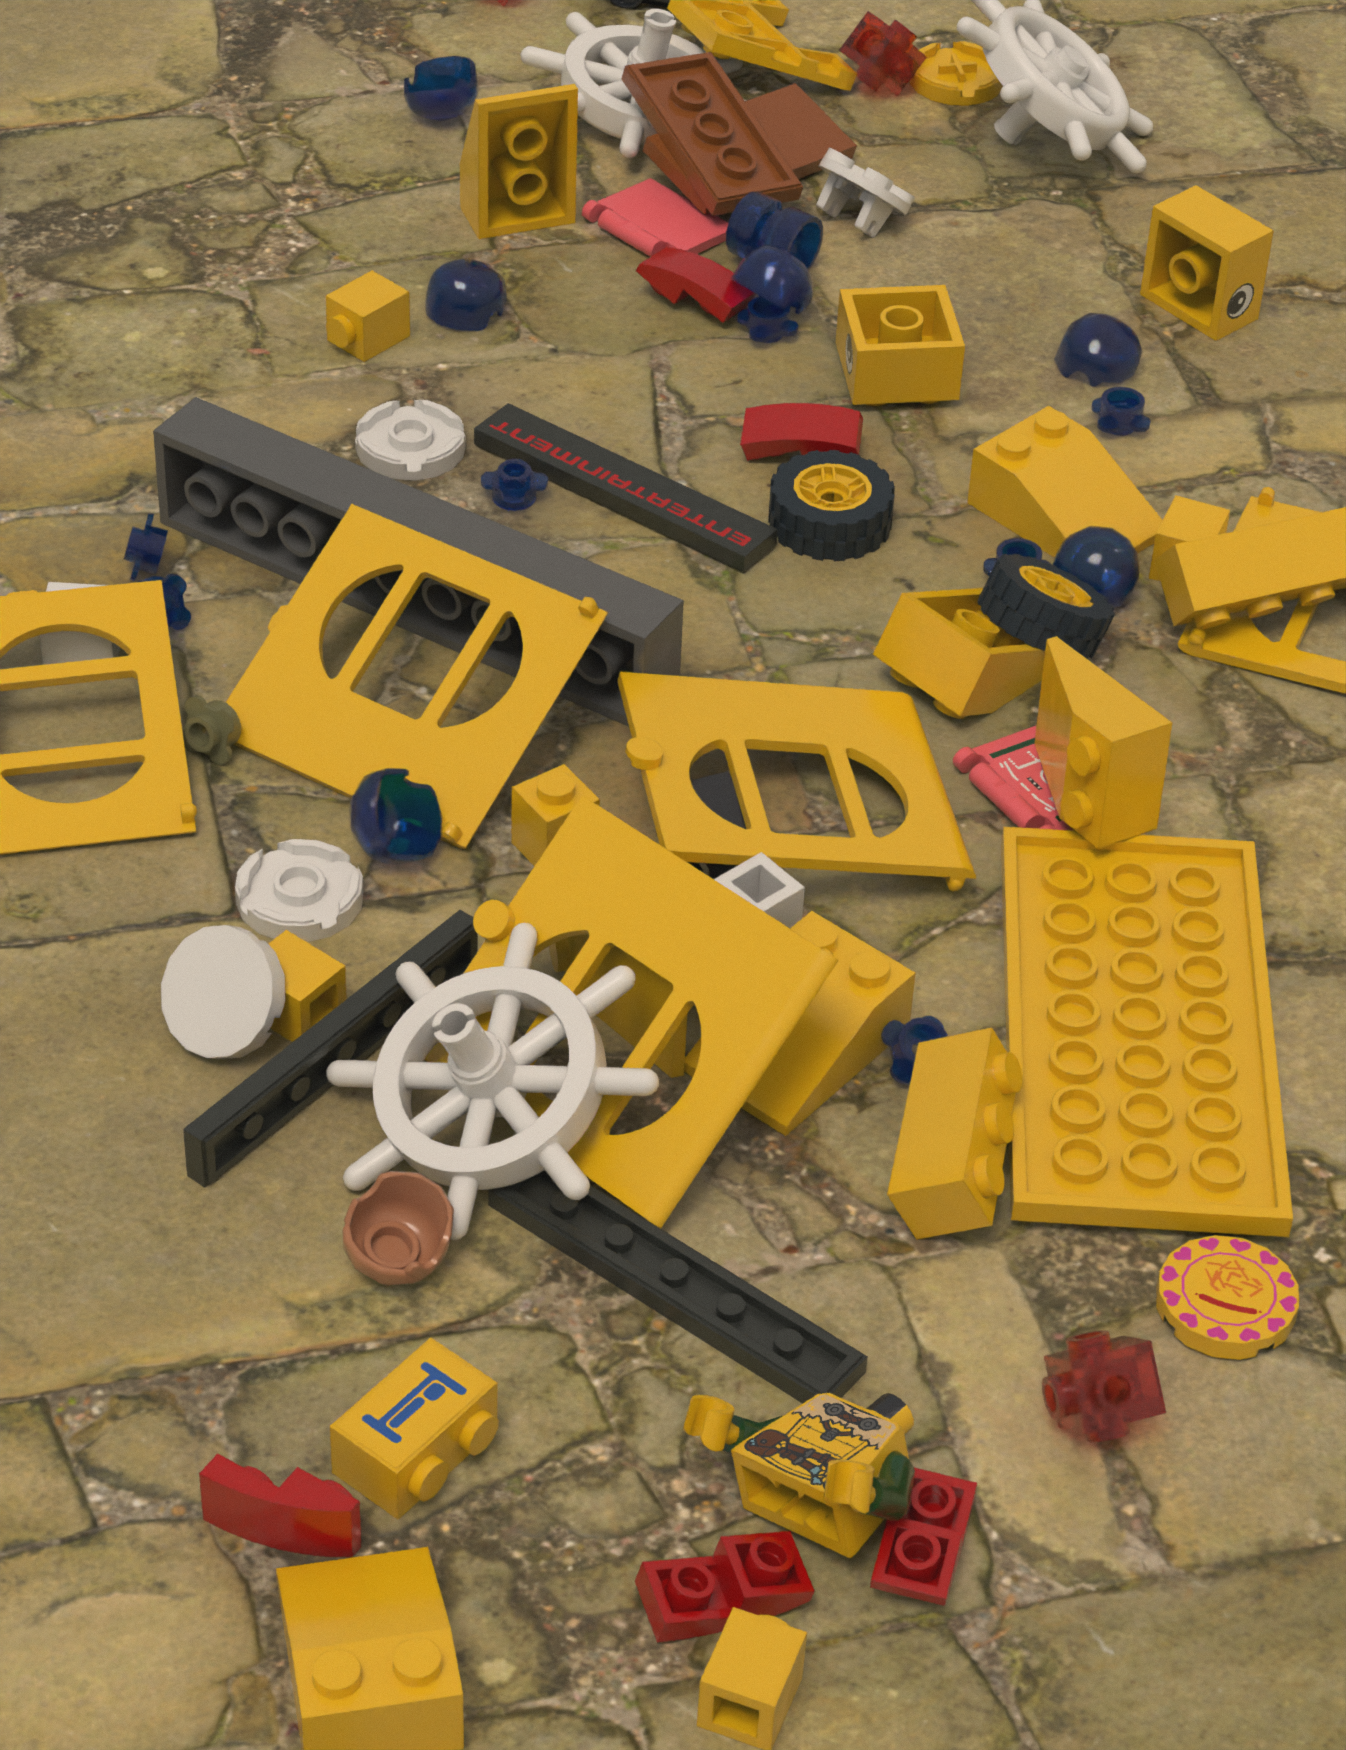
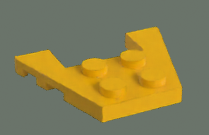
M670 0L667 7L682 22L681 28L687 33L696 36L704 44V51L711 52L714 57L720 59H730L732 57L847 91H851L858 74L837 54L795 47L774 26L783 27L789 9L779 0Z

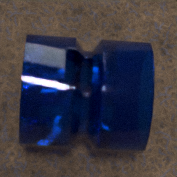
M758 191L750 192L741 199L730 217L726 230V245L729 252L751 263L763 264L769 271L790 280H797L808 272L819 254L823 241V225L818 217L795 207H786L783 210L781 201Z

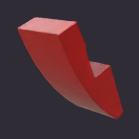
M665 247L641 262L636 269V272L650 283L655 292L666 297L673 304L691 295L698 301L700 307L705 312L715 316L722 323L748 307L758 292L752 285L722 265L698 254L677 248Z
M781 403L750 407L745 409L740 445L747 461L768 456H781L800 450L801 455L816 450L819 452L840 450L839 452L849 454L851 452L859 455L863 417L860 411L826 404Z
M218 1453L199 1473L203 1520L228 1533L274 1549L304 1555L352 1558L361 1548L360 1501L353 1498L345 1487L335 1481H322L297 1467L278 1487L273 1484L267 1475L257 1468L251 1466L242 1467Z
M914 1467L915 1479L909 1510L903 1518L897 1521L887 1520L872 1573L870 1588L945 1606L975 1502L977 1482Z
M790 1531L721 1536L713 1556L644 1561L635 1579V1584L657 1643L684 1640L722 1632L733 1607L756 1615L776 1616L811 1601L815 1592Z

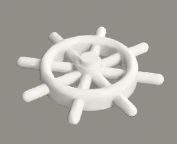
M971 0L992 24L987 27L971 17H963L957 23V31L961 36L983 48L990 68L1003 85L1000 91L1002 100L1006 103H1014L994 123L996 132L1005 141L1017 145L1022 140L1021 138L1038 121L1047 129L1068 141L1072 154L1077 160H1086L1092 154V150H1102L1108 147L1132 173L1138 174L1145 170L1147 166L1145 157L1126 138L1122 130L1126 128L1139 136H1147L1153 130V122L1148 117L1129 107L1126 94L1120 82L1109 68L1110 59L1107 55L1103 53L1097 54L1076 33L1061 22L1045 14L1039 0H1026L1023 6H1014L1007 9L999 0Z
M650 9L644 15L643 26L609 25L598 28L582 14L572 12L566 18V25L577 37L568 46L566 55L533 46L525 47L520 55L522 62L528 66L561 74V86L575 84L578 88V115L600 131L621 139L620 153L626 158H633L638 154L640 145H644L646 137L657 132L621 80L625 66L706 52L690 41L672 34L676 24L673 14L663 9ZM715 57L726 74L738 71L743 65V61L732 57L730 59H720Z
M525 922L519 923L513 928L503 966L470 971L451 978L435 987L420 966L414 962L400 964L396 970V979L414 1004L392 1028L382 1046L378 1060H336L326 1070L328 1081L335 1086L373 1088L376 1115L383 1131L387 1135L385 1140L344 1171L343 1180L345 1186L352 1191H361L376 1181L380 1174L388 1172L405 1159L410 1166L432 1181L449 1186L447 1198L454 1208L451 1240H458L466 1235L477 1190L495 1189L516 1184L545 1170L569 1199L580 1200L589 1193V1180L568 1152L590 1126L603 1095L648 1096L656 1092L659 1086V1078L651 1069L607 1067L603 1042L592 1020L594 1016L634 986L636 980L634 971L626 965H619L576 996L559 980L545 973L530 969L537 942V931L535 927ZM520 1009L531 1010L548 1016V1018L513 1043ZM492 1011L488 1030L485 1031L475 1017ZM567 1037L569 1045L568 1066L530 1065ZM438 1041L449 1053L448 1063L423 1062ZM413 1089L450 1090L413 1118L411 1108ZM527 1093H558L554 1101L540 1117L525 1100ZM468 1112L459 1147L432 1140L434 1136ZM496 1117H504L516 1132V1135L488 1145L494 1119Z

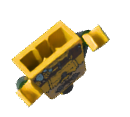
M831 1393L817 1394L787 1414L760 1423L734 1415V1407L717 1397L709 1395L692 1396L683 1431L691 1436H700L702 1444L709 1450L715 1452L723 1450L732 1453L743 1509L848 1558L853 1557L884 1519L897 1521L907 1514L915 1479V1470L909 1460L905 1434L914 1426V1418L908 1406L894 1394L886 1393L881 1395L867 1408H863Z

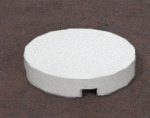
M414 400V407H400V401H389L369 410L357 423L355 450L360 462L370 470L392 479L416 481L434 478L452 470L464 457L466 436L461 418L447 407L428 400Z
M291 839L277 843L278 850L270 851L263 855L262 848L250 855L238 870L235 897L236 906L242 920L258 934L273 939L285 930L306 942L331 937L348 927L362 909L364 893L363 875L359 867L356 869L350 863V855L341 848L318 840Z
M230 925L203 927L184 938L170 956L161 982V1007L170 1033L186 1050L211 1059L242 1058L261 1047L272 1034L267 1033V1031L272 1026L274 1017L280 1018L285 1004V975L276 952L266 941L259 940L254 934L250 933L251 931Z

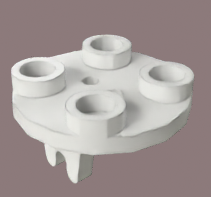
M830 147L818 166L828 173L829 176L816 206L828 215L837 217L848 199L856 200L859 193H861L859 200L864 202L855 222V227L872 238L877 235L892 211L905 216L915 199L913 195L893 185L894 182L869 167L866 170L858 167L852 159Z

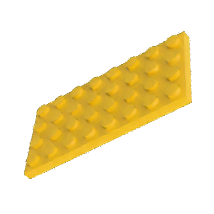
M1003 826L1001 864L1006 1051L1012 1052L1017 1057L1022 1071V1088L1015 1095L1012 1112L1013 1139L1009 1143L1011 1220L1289 1237L1293 1222V1211L1255 842L1138 835L1097 849L1076 831Z

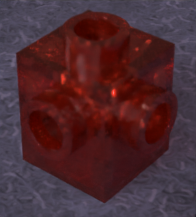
M867 11L839 49L842 54L858 66L856 78L875 92L882 85L896 96L900 94L906 84L914 77L918 68L927 58L913 45L917 38L913 32L895 19L889 26L869 11Z
M1107 1330L1092 1331L1067 1338L1066 1345L1068 1350L1044 1356L1048 1376L1042 1379V1395L1050 1416L1057 1420L1059 1428L1086 1434L1088 1442H1102L1130 1434L1128 1423L1166 1413L1151 1340L1124 1335L1110 1339V1334Z

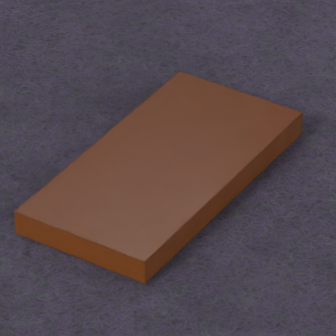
M711 52L625 66L621 80L712 216L799 200L803 185Z
M796 83L745 101L798 179L822 170L818 166L829 147L850 159L853 158L857 145ZM656 133L646 137L643 152L704 215L710 213L659 135Z

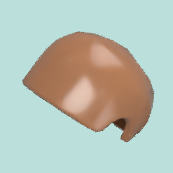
M398 1171L382 1173L367 1192L359 1198H354L350 1203L344 1218L345 1226L342 1230L343 1249L356 1270L384 1286L419 1282L430 1275L441 1264L447 1254L452 1236L454 1208L442 1187L420 1173Z

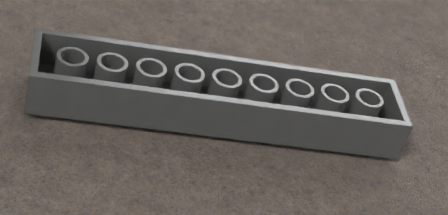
M197 397L153 430L160 523L301 584L351 504H354L582 601L584 597H591L596 601L600 609L607 611L608 615L560 692L559 697L629 727L617 682L619 673L632 672L680 676L684 600ZM403 570L385 573L364 582L349 593L342 602L375 616ZM425 578L395 625L460 653L490 604L431 578ZM509 617L505 621L481 663L516 677L522 660L523 642L521 630L514 617Z

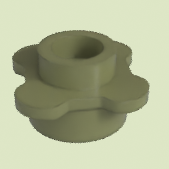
M199 695L187 699L184 705L187 713V722L182 730L185 748L190 752L198 751L209 755L211 760L217 765L228 762L232 758L230 746L238 741L241 734V723L237 713L230 705L220 700H213L207 703Z

